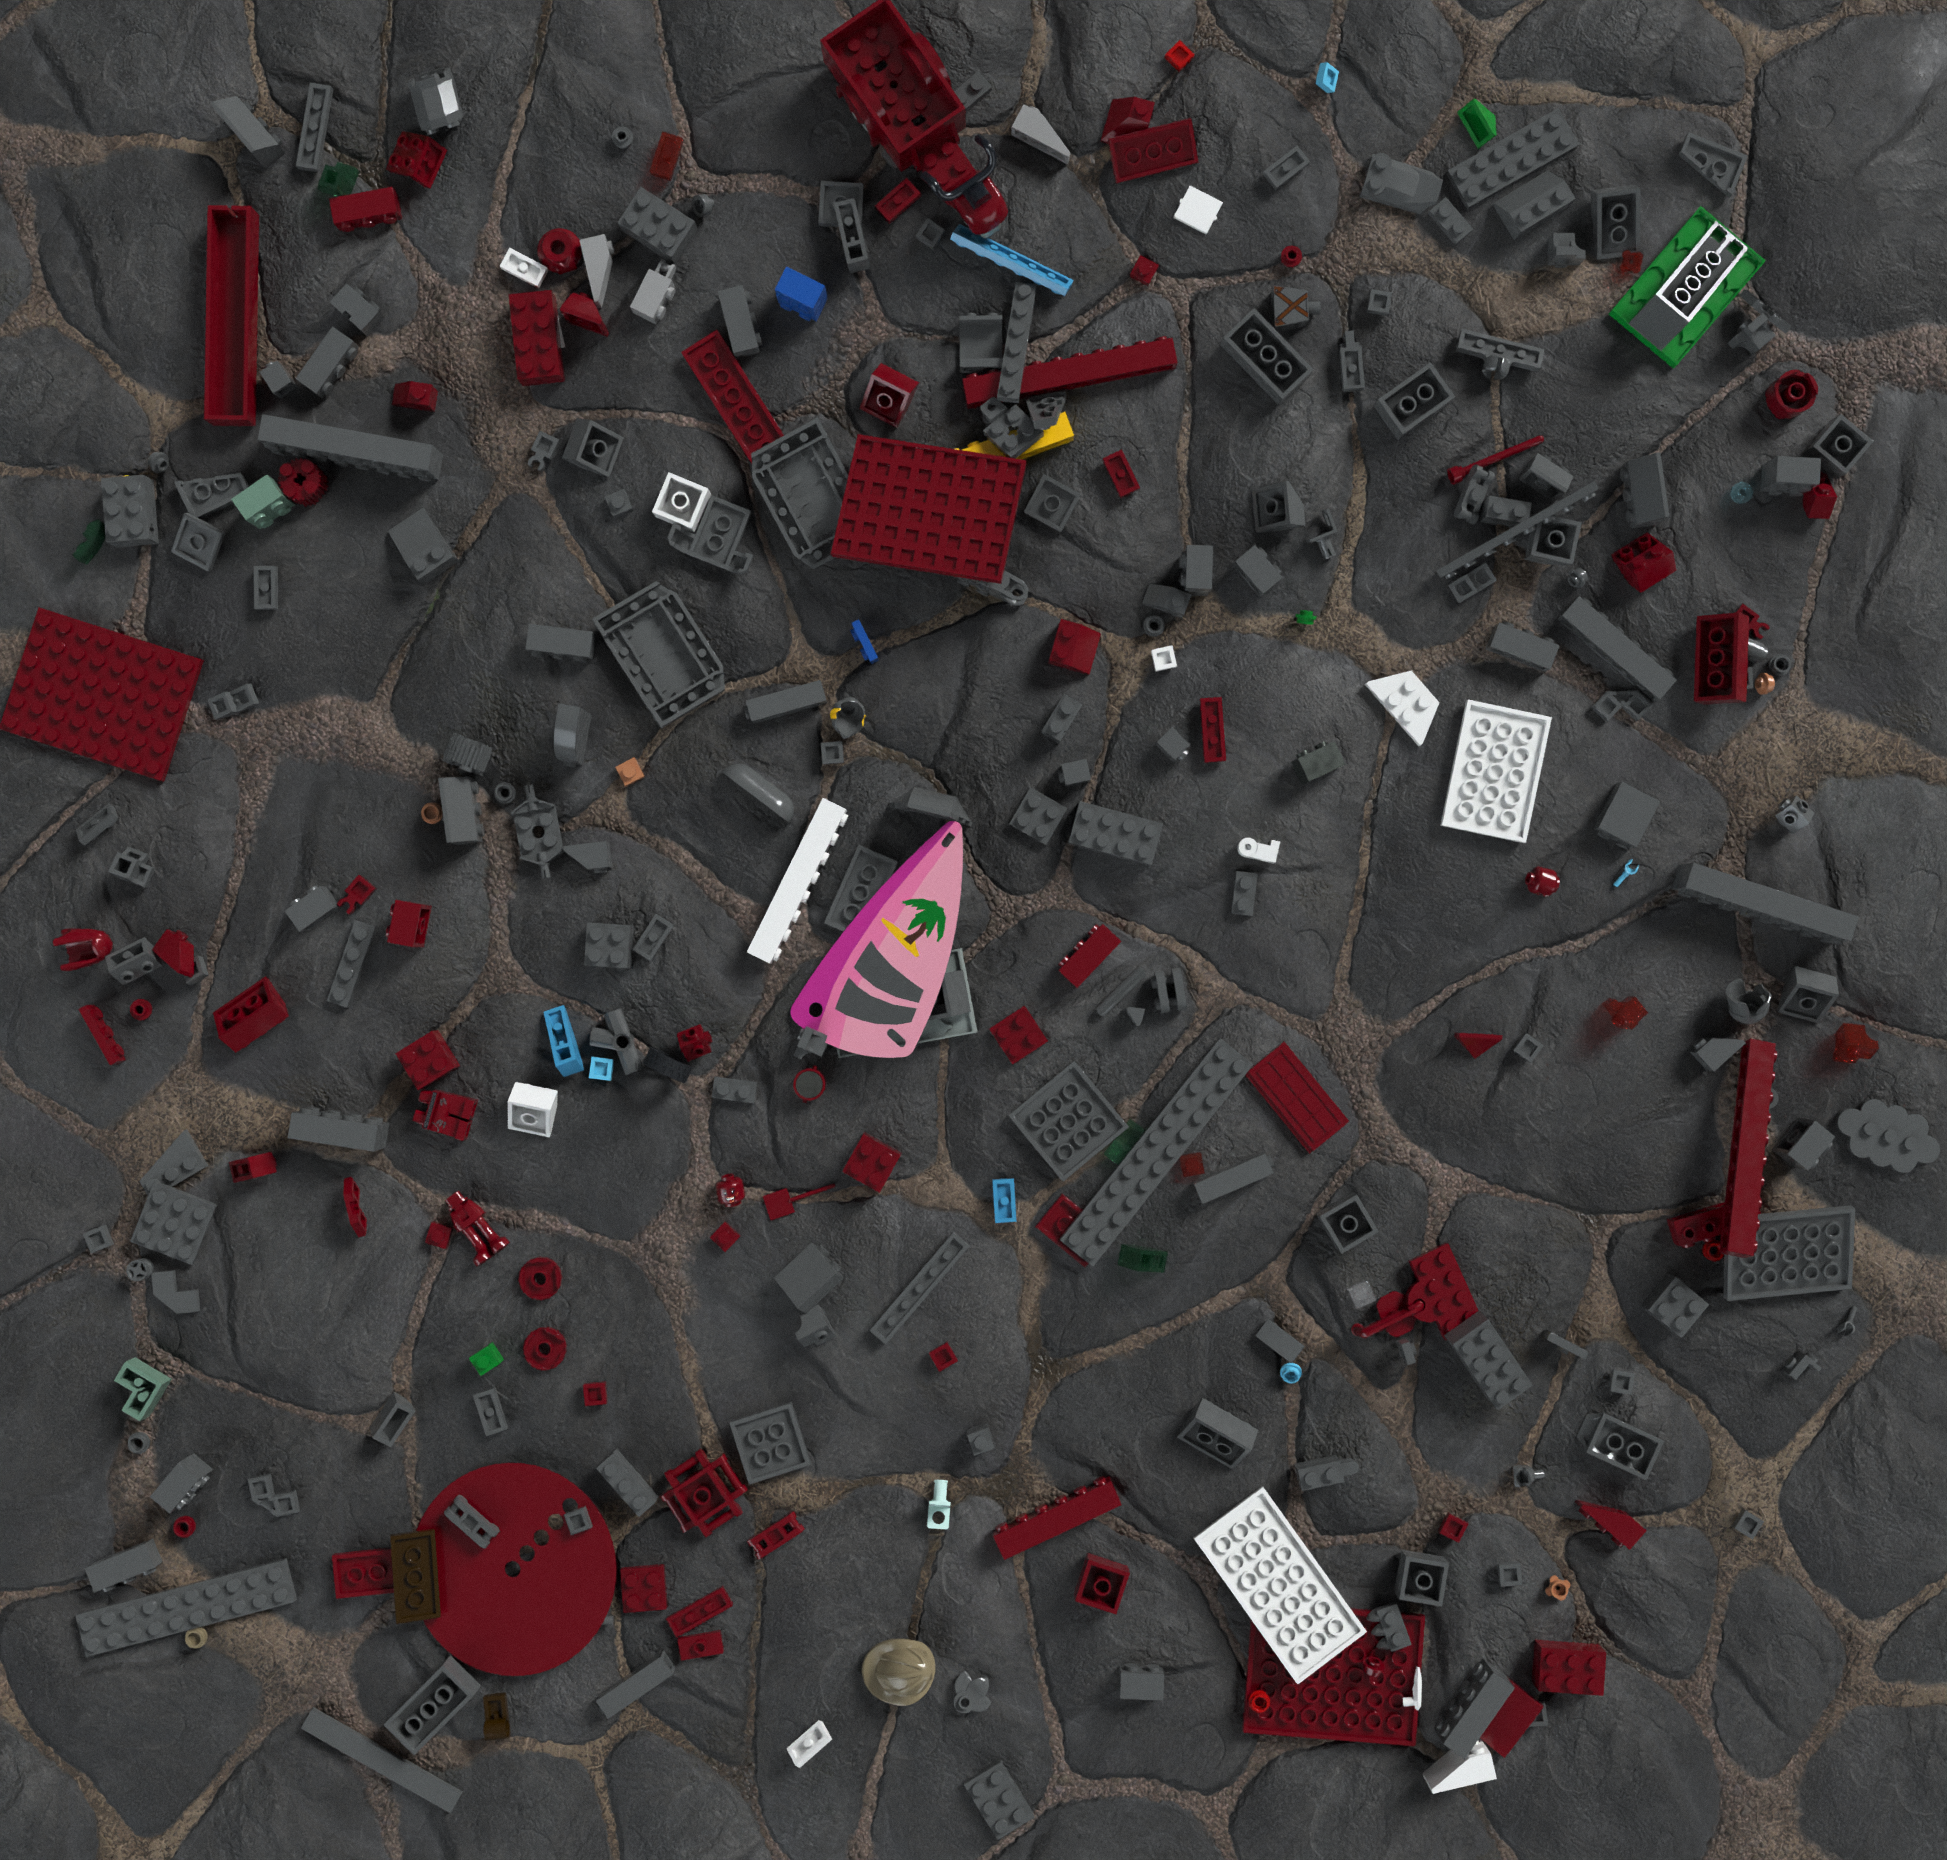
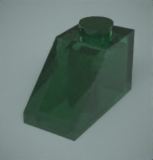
M1121 1244L1118 1266L1134 1271L1164 1273L1168 1251L1138 1245Z

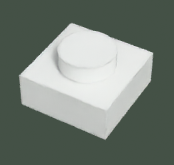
M1173 646L1151 650L1155 672L1177 667Z

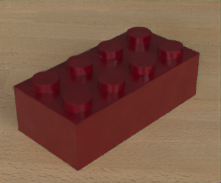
M552 290L508 294L517 380L522 386L565 382L557 301Z
M1739 612L1697 616L1694 702L1704 705L1746 702L1749 616Z

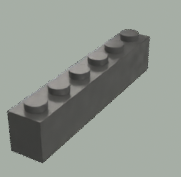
M1580 596L1573 599L1557 620L1652 702L1660 700L1677 681L1673 677V673L1656 663L1657 659L1653 655L1642 651L1638 642L1627 638L1624 635L1625 632L1619 626H1613L1604 613L1597 612L1591 607L1592 603L1588 599L1581 598Z

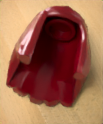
M97 929L61 930L62 936L53 940L54 946L65 944L67 954L69 955V963L60 966L62 971H73L97 964L105 960V956L111 954L113 949V942L110 936L104 931Z

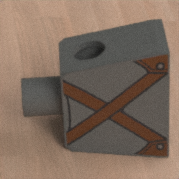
M1273 286L1270 293L1272 327L1277 332L1304 327L1309 321V315H1320V301L1308 302L1307 290Z

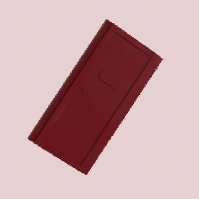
M1284 1041L1246 1073V1077L1309 1154L1349 1122Z

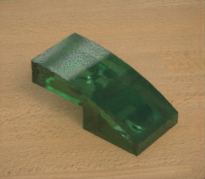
M1131 1118L1126 1122L1129 1128L1116 1137L1104 1152V1155L1117 1165L1132 1149L1131 1147L1145 1131L1144 1128Z

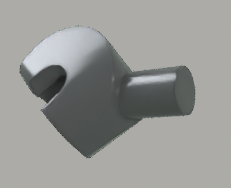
M1527 1465L1513 1466L1515 1488L1521 1486L1528 1487L1535 1479L1545 1477L1542 1469L1534 1471Z

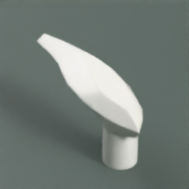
M1416 1667L1414 1686L1412 1688L1413 1697H1403L1404 1707L1415 1706L1416 1710L1420 1709L1422 1699L1420 1667Z

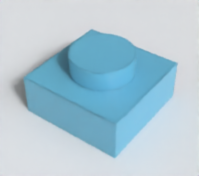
M1328 62L1320 63L1316 85L1327 93L1335 92L1339 71Z
M591 1057L589 1078L611 1081L614 1059Z

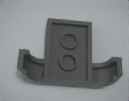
M711 495L696 534L673 523L667 537L673 548L729 572L743 574L748 572L754 556L747 552H738L737 549L752 511Z

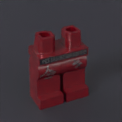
M439 1089L433 1091L422 1090L419 1102L429 1104L427 1112L417 1109L414 1113L413 1121L421 1124L424 1129L464 1141L468 1138L472 1124L470 1119L474 1117L479 1099Z

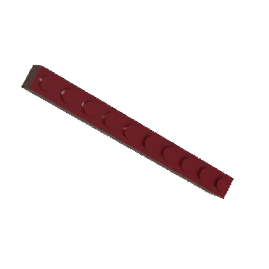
M1162 336L1148 343L1143 340L1127 347L1125 345H1117L1112 350L1107 351L1096 349L1091 354L1083 355V353H1076L1071 355V358L1066 359L1055 357L1046 363H1041V361L1031 362L1029 366L1024 367L1019 399L1062 389L1070 390L1176 369L1178 362L1173 338L1167 339L1166 336ZM999 369L990 370L984 375H978L977 373L969 374L966 378L962 379L967 410L981 407L991 397L997 398L1001 375Z
M1751 1038L1746 1040V1044L1741 1047L1719 1251L1722 1254L1741 1258L1754 1256L1758 1247V1243L1755 1240L1756 1232L1760 1227L1758 1211L1762 1206L1760 1192L1764 1185V1177L1762 1176L1763 1168L1766 1165V1155L1764 1153L1769 1140L1767 1134V1126L1771 1120L1769 1105L1773 1100L1771 1086L1775 1079L1773 1067L1777 1059L1776 1043Z

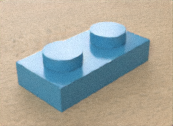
M1014 1178L992 1179L995 1223L1017 1222Z

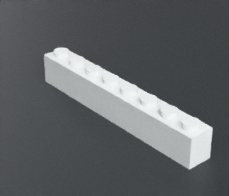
M822 798L747 953L772 964L773 960L777 962L782 953V950L779 948L783 941L787 942L792 932L789 928L792 922H797L801 914L799 907L801 903L805 904L811 893L808 889L811 883L815 885L820 875L817 871L821 864L825 865L830 855L827 851L830 845H835L839 837L836 832L839 826L844 827L848 819L845 808Z

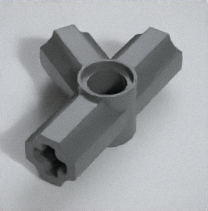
M622 1008L604 1014L608 1029L593 1027L590 1035V1046L616 1050L625 1075L644 1069L635 1046V1039L630 1033ZM621 1036H625L628 1039V1045L625 1048L619 1045V1038Z

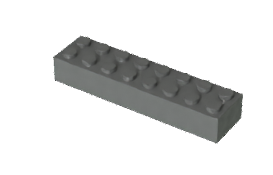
M262 414L258 440L264 444V447L271 449V452L277 455L291 453L293 457L299 459H306V456L321 463H326L327 460L335 461L334 464L343 467L352 464L361 470L368 471L369 468L377 469V472L389 474L391 471L398 473V476L410 478L411 475L418 476V479L431 482L432 479L439 480L443 454L431 444Z
M1696 863L1679 865L1672 889L1678 891V895L1682 897H1697L1698 902L1711 905V903L1719 904L1718 908L1722 910L1739 911V915L1747 918H1752V916L1760 918L1759 921L1765 924H1780L1779 928L1783 930L1800 931L1802 936L1813 938V936L1819 937L1821 942L1831 945L1834 943L1851 942L1859 919L1858 916Z

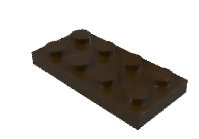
M435 1529L391 1534L396 1624L441 1617Z

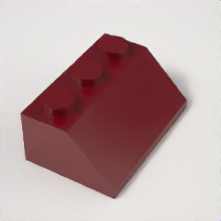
M266 976L213 1012L219 1039L235 1053L247 1047L252 1041L266 1034L268 1030L289 1017L285 1002Z

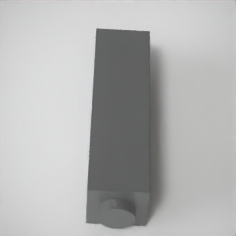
M818 680L746 700L747 706L744 707L747 720L751 719L753 724L826 704L827 699L822 682Z
M1261 1152L1192 1183L1200 1202L1204 1204L1274 1174L1272 1168L1275 1165L1270 1155L1266 1156L1264 1152Z
M661 1651L600 1693L596 1700L600 1713L605 1714L609 1719L672 1676L675 1666L665 1651Z

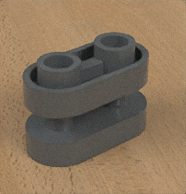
M1180 967L1171 969L1170 976H1164L1163 970L1155 971L1154 976H1151L1152 989L1157 990L1158 997L1154 998L1156 1010H1160L1161 1014L1170 1013L1169 1006L1173 1005L1177 1006L1178 1011L1187 1010ZM1173 984L1175 997L1168 998L1166 985Z

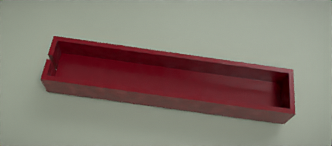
M208 205L204 420L213 426H256L259 214L251 206H231L230 209L227 205Z

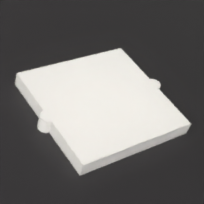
M1189 186L1184 198L1179 201L1180 205L1174 218L1207 235L1213 221L1217 220L1216 215L1223 202Z

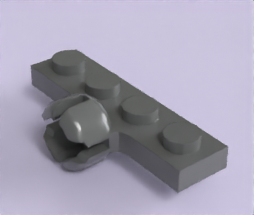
M1461 329L1456 346V352L1482 358L1484 361L1482 370L1487 378H1491L1492 371H1495L1494 380L1504 379L1509 373L1510 366L1539 372L1545 350L1466 329Z

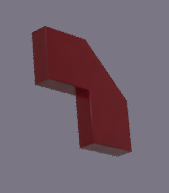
M352 1177L344 1178L343 1196L350 1225L358 1238L366 1236L367 1218L359 1207L360 1189Z

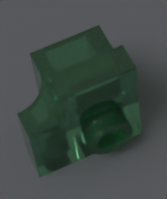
M337 162L335 167L326 164L317 189L322 193L335 197L350 195L360 171L356 167Z

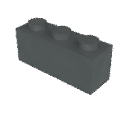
M743 285L718 291L735 358L739 359L759 354V346L763 344L760 333H755L754 325H757L755 313H750L748 305L752 304L749 291L745 292Z
M332 326L295 379L323 399L325 395L330 394L337 378L344 374L345 367L349 361H352L357 356L359 346Z
M1502 621V623L1499 622L1494 626L1485 650L1546 672L1551 669L1560 645L1555 644L1551 638H1539L1534 636L1535 633L1530 630L1522 629L1521 631L1514 628L1512 623Z
M529 624L526 650L532 652L531 656L543 658L547 654L553 655V659L565 660L566 657H571L576 662L587 663V660H593L596 634L591 631Z
M617 1448L602 1460L596 1468L638 1517L657 1501L659 1496Z
M152 1538L93 1562L85 1568L94 1592L102 1589L103 1592H107L117 1587L116 1583L123 1581V1584L135 1580L138 1574L143 1573L146 1576L157 1570L156 1566L163 1561Z

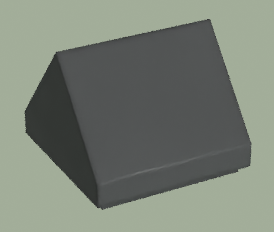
M1127 1006L1125 1011L1134 1026H1140L1145 1009Z

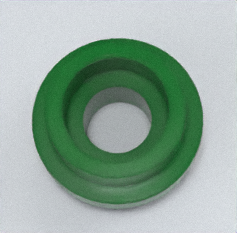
M1300 610V614H1295V617H1297L1296 623L1313 625L1314 620L1317 618V616L1313 615V611Z

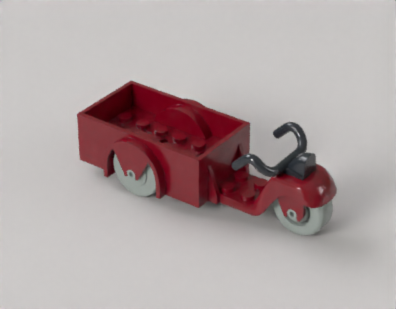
M877 0L820 40L823 61L840 84L836 87L837 96L839 99L844 96L854 118L869 133L873 148L881 143L900 172L911 165L914 166L917 172L922 170L921 179L931 187L939 199H942L947 205L952 206L959 212L974 234H979L982 238H988L999 231L1001 223L1008 214V208L1003 196L989 177L996 167L997 156L995 149L982 135L978 134L975 136V142L984 148L988 156L986 167L979 171L974 169L958 146L960 144L958 133L966 128V108L953 91L949 75L929 41L921 33H913L891 0ZM884 60L888 66L878 73L874 67ZM922 115L926 121L919 126H915L912 121Z

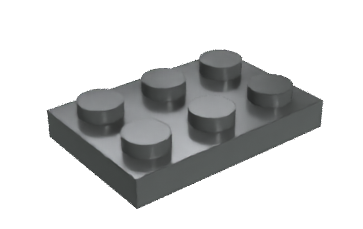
M1001 1759L964 1781V1786L997 1840L1034 1818L1033 1811Z

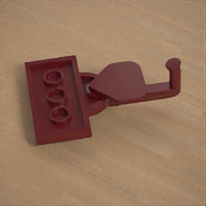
M1443 1243L1408 1260L1417 1281L1410 1285L1406 1295L1392 1291L1380 1297L1376 1303V1309L1381 1319L1365 1327L1358 1323L1354 1324L1351 1327L1353 1335L1368 1338L1386 1329L1389 1335L1399 1337L1410 1332L1417 1319L1429 1323L1435 1321L1443 1339L1447 1340L1444 1336L1478 1312L1479 1310L1449 1244Z

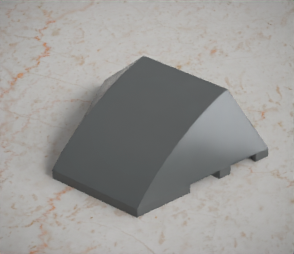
M913 787L908 792L891 801L888 806L907 812L913 811L956 821L959 824L970 827L972 825L970 818L957 797L918 787Z

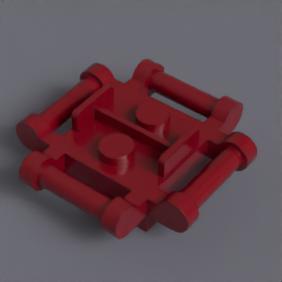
M699 1449L695 1452L694 1456L673 1470L669 1469L664 1472L672 1488L661 1494L660 1498L663 1502L667 1503L679 1521L680 1529L683 1533L694 1526H698L707 1538L713 1534V1530L734 1516L738 1517L743 1514L740 1505L734 1499L745 1493L748 1489L745 1484H741L726 1461L728 1458L724 1453L712 1462H709L705 1452ZM697 1463H701L703 1468L679 1483L677 1480L679 1475ZM716 1467H721L735 1489L733 1492H729L715 1471ZM674 1495L676 1496V1498L678 1499V1501L690 1517V1520L686 1518L681 1508L673 1498ZM726 1506L730 1507L728 1511L707 1524L705 1520Z

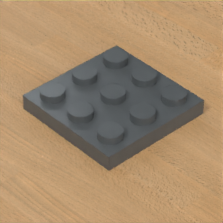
M155 1181L130 1242L193 1265L218 1204Z
M792 1401L730 1421L731 1430L749 1484L811 1465Z

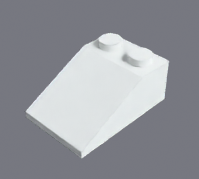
M1480 1738L1465 1759L1450 1750L1423 1772V1777L1433 1794L1497 1779L1491 1753Z

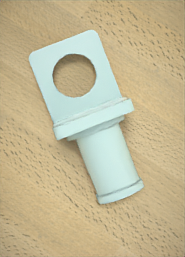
M934 1480V1497L929 1501L927 1527L947 1530L949 1528L951 1503L946 1500L948 1481ZM937 1511L945 1515V1520L941 1524H936L932 1520L933 1514Z

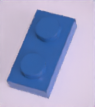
M860 620L852 622L851 624L854 629L850 630L855 642L860 641L863 648L859 650L864 660L869 659L871 664L879 661Z

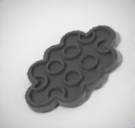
M1867 1099L1860 1104L1858 1110L1852 1108L1842 1109L1835 1118L1837 1130L1843 1135L1848 1136L1846 1143L1848 1151L1855 1157H1868L1869 1161L1875 1166L1885 1167L1889 1165L1896 1172L1906 1173L1913 1170L1917 1162L1931 1163L1940 1155L1939 1143L1935 1138L1927 1135L1929 1126L1926 1119L1919 1114H1907L1906 1110L1901 1106H1886L1880 1100Z

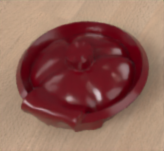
M557 228L548 231L542 236L538 243L537 253L542 265L546 266L548 270L561 275L577 270V264L582 256V249L579 238L573 232Z

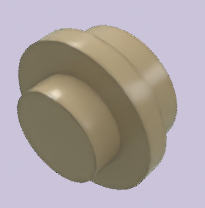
M203 1627L188 1630L185 1635L186 1644L195 1649L202 1647L208 1639L207 1632Z

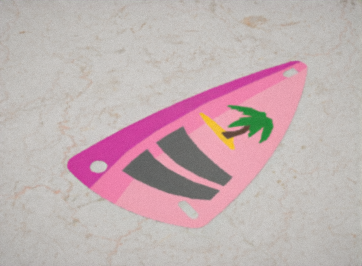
M949 821L928 839L886 881L841 934L791 1007V1017L803 1029L809 1026L827 1035L825 1041L827 1044L864 1056L884 1058L907 1057L914 1051L939 994L956 931L963 872L962 827L958 822ZM950 832L955 838L948 847H943L942 841ZM815 1002L820 1003L823 1009L818 1017H812L809 1013L811 1004ZM894 1029L906 1041L905 1046L900 1047L887 1035L888 1030Z

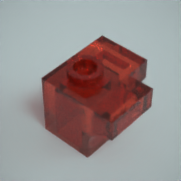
M1628 996L1621 1002L1608 998L1602 1003L1612 1016L1611 1021L1613 1024L1622 1029L1632 1030L1648 1014L1635 996Z
M1843 1023L1835 1033L1836 1046L1833 1059L1837 1062L1856 1063L1859 1058L1871 1059L1879 1049L1878 1041L1868 1037L1865 1025Z

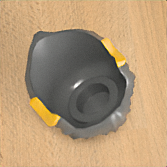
M852 696L845 697L834 704L830 712L832 726L843 739L857 734L864 726L865 709L858 699Z

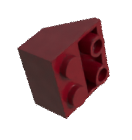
M1648 532L1611 554L1612 559L1626 581L1640 593L1677 571L1673 551Z

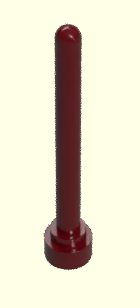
M1541 435L1464 467L1453 466L1447 469L1449 481L1453 485L1460 483L1469 474L1473 465L1477 464L1482 468L1543 443L1544 437Z

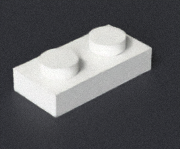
M509 248L500 264L502 270L538 289L549 271L546 266L512 248Z
M818 1720L786 1749L795 1766L800 1768L828 1744L832 1738L824 1723Z

